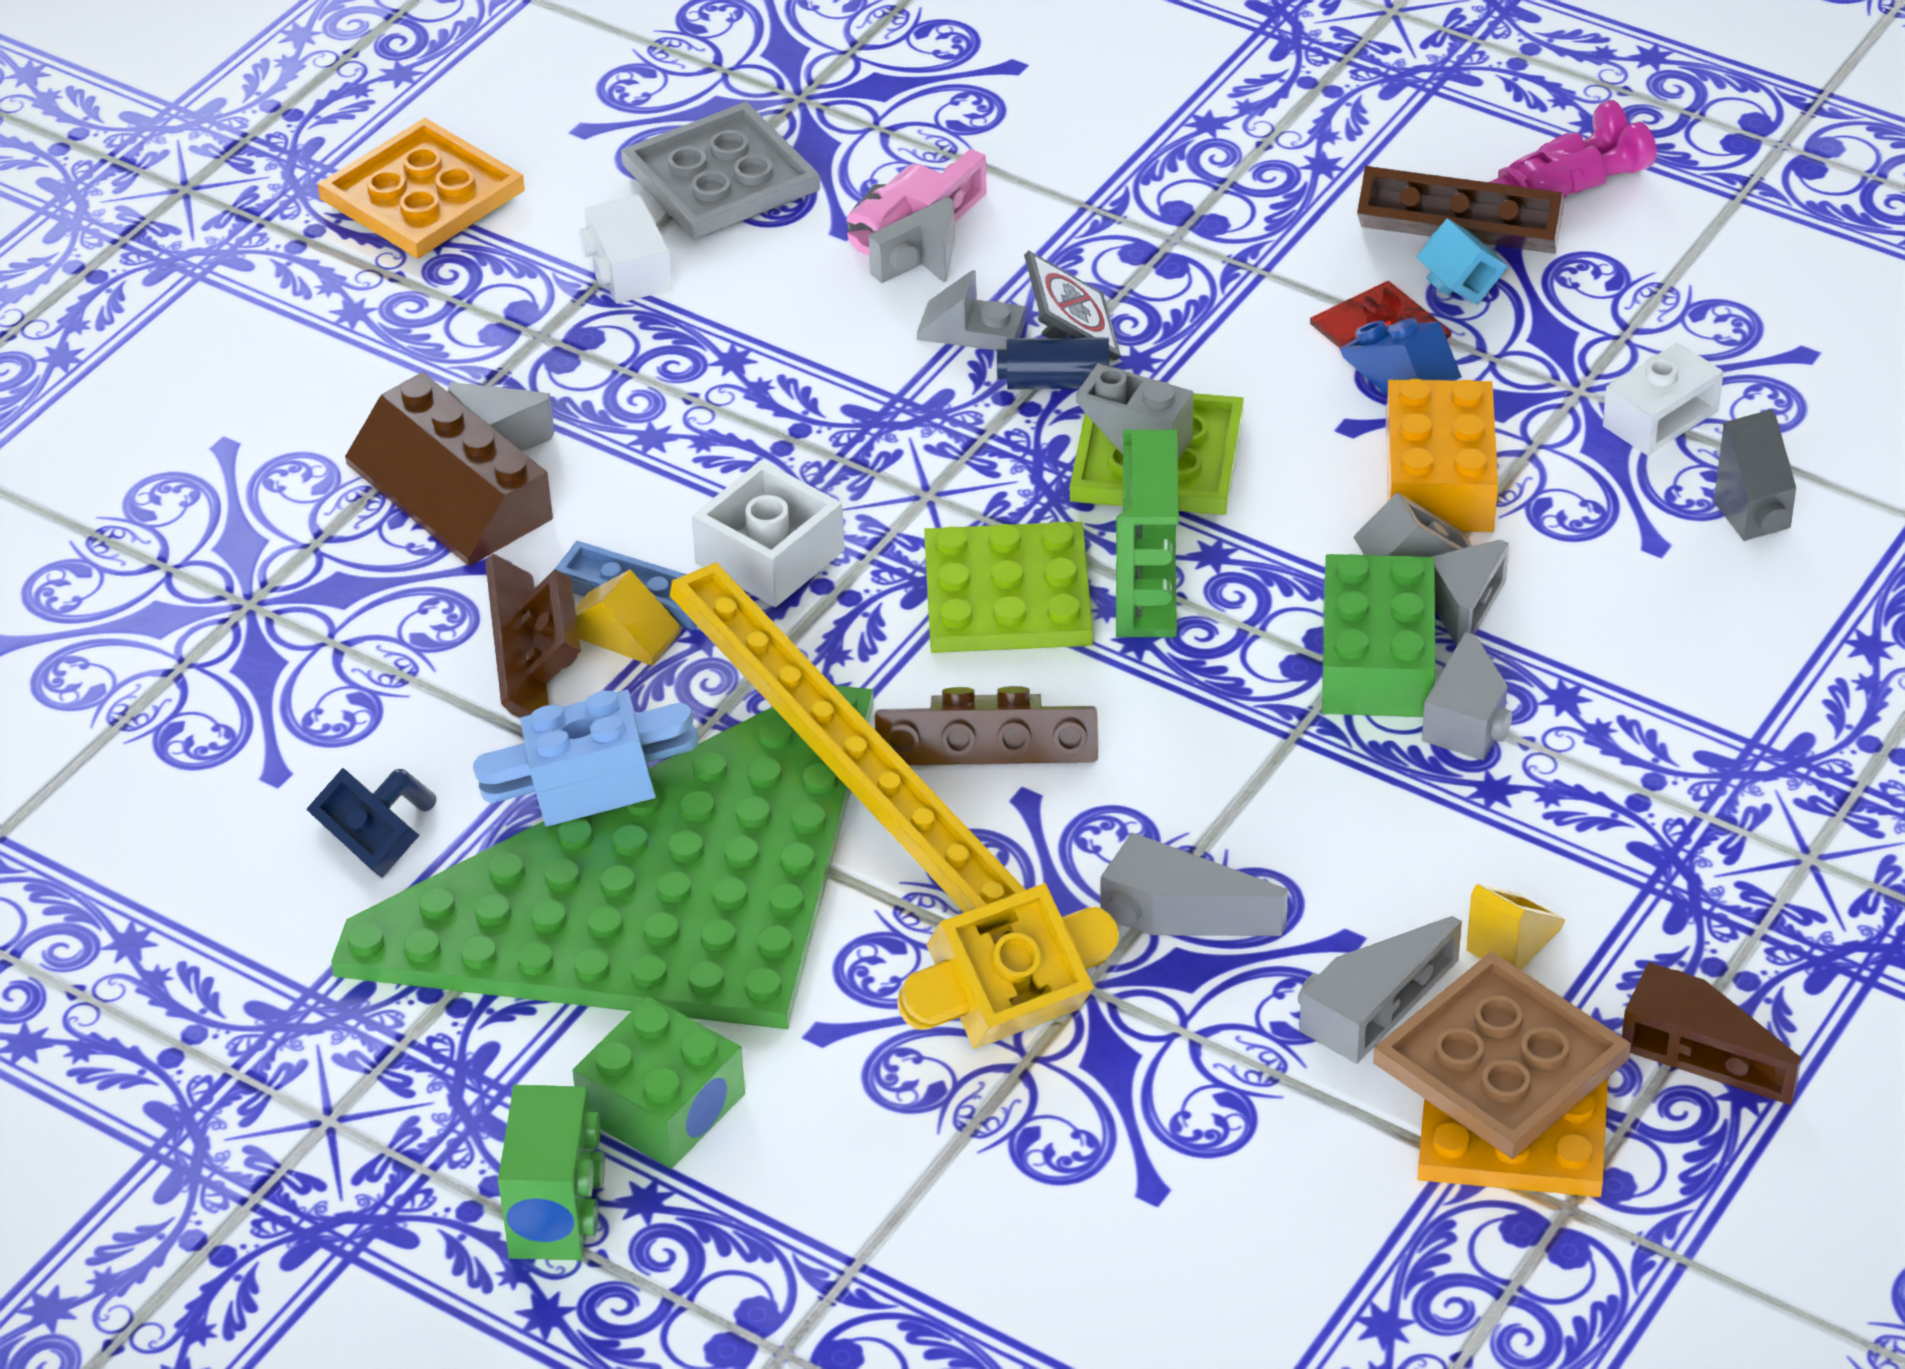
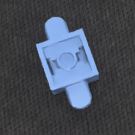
M628 689L619 692L600 691L592 694L585 701L562 707L559 705H547L538 708L531 715L520 717L524 743L481 754L473 763V771L476 779L479 781L478 788L481 797L489 803H496L536 792L545 826L548 827L656 798L648 762L692 751L698 744L699 737L693 725L692 711L686 704L674 703L635 714Z

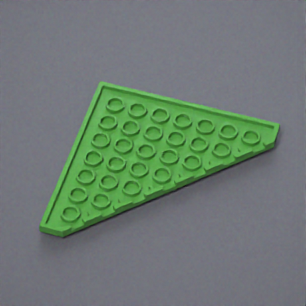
M833 685L869 723L874 706L873 689ZM771 707L697 744L692 751L675 755L649 768L656 798L548 827L542 821L347 918L331 959L333 976L632 1011L648 995L688 1018L788 1029L851 791L783 717Z

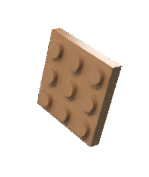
M1490 951L1374 1047L1373 1063L1513 1160L1628 1061L1631 1043L1493 951Z

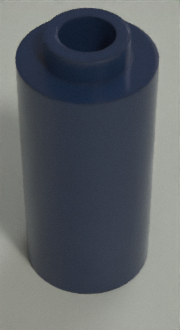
M1109 337L1008 338L1007 349H997V379H1007V390L1080 389L1098 363L1109 366Z

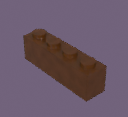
M1365 166L1357 216L1363 228L1431 237L1448 218L1476 235L1486 245L1556 254L1564 201L1562 192Z

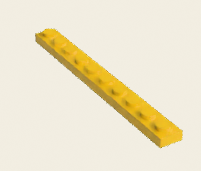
M717 562L672 580L670 597L964 913L1026 890Z

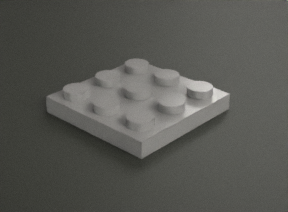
M747 101L621 149L623 166L693 240L710 235L715 231L745 219L753 218L758 214L788 202L796 201L801 197L820 190L819 174Z

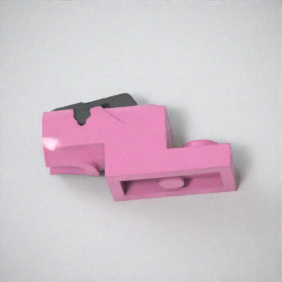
M969 149L954 163L949 164L943 173L923 165L910 164L887 184H874L863 199L847 215L846 221L849 231L847 235L850 243L858 251L869 255V234L946 197L954 201L955 223L987 194L986 155Z

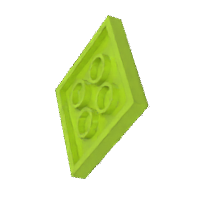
M1194 393L1193 439L1178 460L1179 511L1227 515L1244 413V397ZM1085 413L1070 483V502L1123 506V454Z
M1083 521L924 528L931 653L1093 646Z

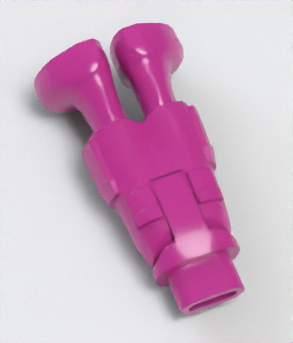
M1607 100L1600 103L1594 110V132L1590 137L1583 140L1579 133L1563 134L1549 143L1546 142L1538 150L1514 161L1509 167L1499 169L1498 178L1489 182L1562 192L1563 198H1565L1567 194L1578 193L1603 185L1606 177L1621 173L1632 174L1651 167L1657 157L1656 143L1647 125L1641 121L1628 125L1626 115L1619 103L1615 100Z

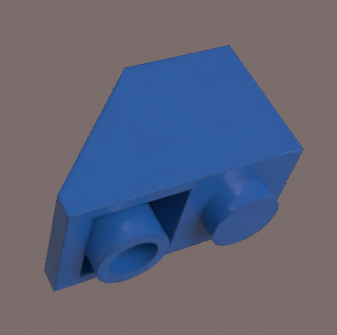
M1409 318L1394 325H1385L1382 320L1371 322L1355 332L1356 339L1340 348L1343 358L1386 395L1388 380L1456 381L1462 377L1440 321L1418 323L1416 318Z

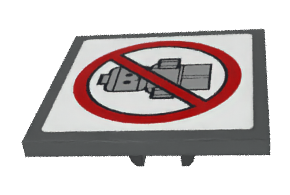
M1028 250L1024 254L1040 314L1038 321L1048 326L1041 334L1047 338H1065L1068 334L1075 338L1109 337V357L1117 360L1121 354L1104 294Z

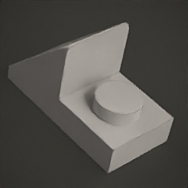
M946 197L869 234L870 274L879 282L884 283L922 264L941 281H947L955 242L954 201Z
M972 270L928 301L917 330V340L996 351L997 349H1007L1008 338L1021 337L1026 322V306L1006 304L1000 301L977 300L976 270Z

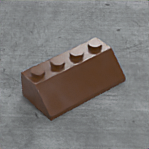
M424 372L407 379L380 395L345 455L346 464L469 567L553 519L548 472Z

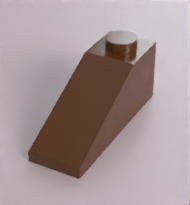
M1648 962L1624 1013L1622 1038L1631 1043V1054L1792 1105L1796 1095L1802 1057L1706 980L1685 974L1679 970Z

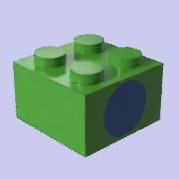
M648 995L572 1069L574 1086H587L589 1110L591 1112H599L600 1129L670 1169L745 1095L742 1046Z
M513 1084L498 1175L510 1259L582 1261L586 1236H596L597 1199H591L593 1188L603 1187L605 1156L602 1151H594V1149H598L600 1140L599 1112H591L589 1110L587 1086Z

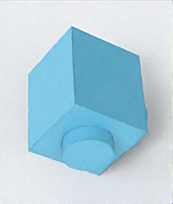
M1448 218L1431 235L1428 243L1416 257L1431 271L1426 279L1432 285L1448 296L1455 292L1476 305L1481 302L1508 268V265L1476 235Z

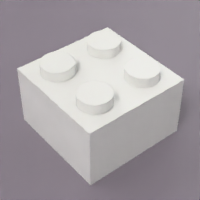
M760 460L691 516L695 563L705 567L717 562L741 589L774 607L781 604L845 550L842 502L763 460Z

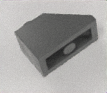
M1769 409L1724 422L1714 494L1715 505L1743 541L1791 528L1796 484L1777 416Z

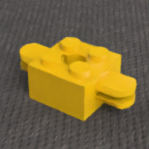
M1046 883L940 921L926 944L935 965L913 972L907 977L898 992L897 1005L899 1014L907 1024L917 1030L931 1029L960 1018L975 1050L1077 1011L1094 989L1086 970L1105 963L1118 945L1119 932L1117 923L1109 913L1100 907H1088L1061 917Z

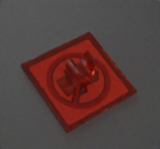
M1387 280L1310 317L1309 324L1338 348H1342L1357 338L1355 332L1359 328L1371 322L1382 320L1385 325H1394L1409 318H1416L1418 323L1439 321ZM1440 322L1446 339L1450 338L1452 331Z

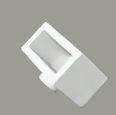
M1676 342L1659 354L1650 356L1645 363L1624 376L1615 378L1606 386L1602 426L1649 456L1719 411L1724 371L1679 342Z

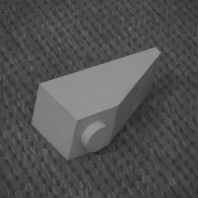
M1133 832L1128 836L1100 877V908L1109 913L1117 924L1131 927L1150 935L1282 936L1286 930L1287 888Z
M1450 916L1336 957L1320 974L1314 973L1310 975L1299 991V1032L1358 1064L1459 961L1462 921L1454 916Z

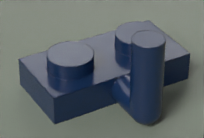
M342 767L306 810L365 865L383 878L420 836L390 809L400 796H403L420 811L426 812L435 806L437 798L434 792L405 769L398 768L393 770L372 793L355 776Z

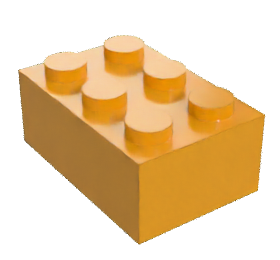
M1388 380L1385 424L1387 502L1396 493H1399L1463 532H1494L1498 473L1493 381Z

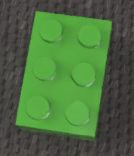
M1326 554L1323 597L1322 714L1423 717L1424 701L1435 683L1434 557Z

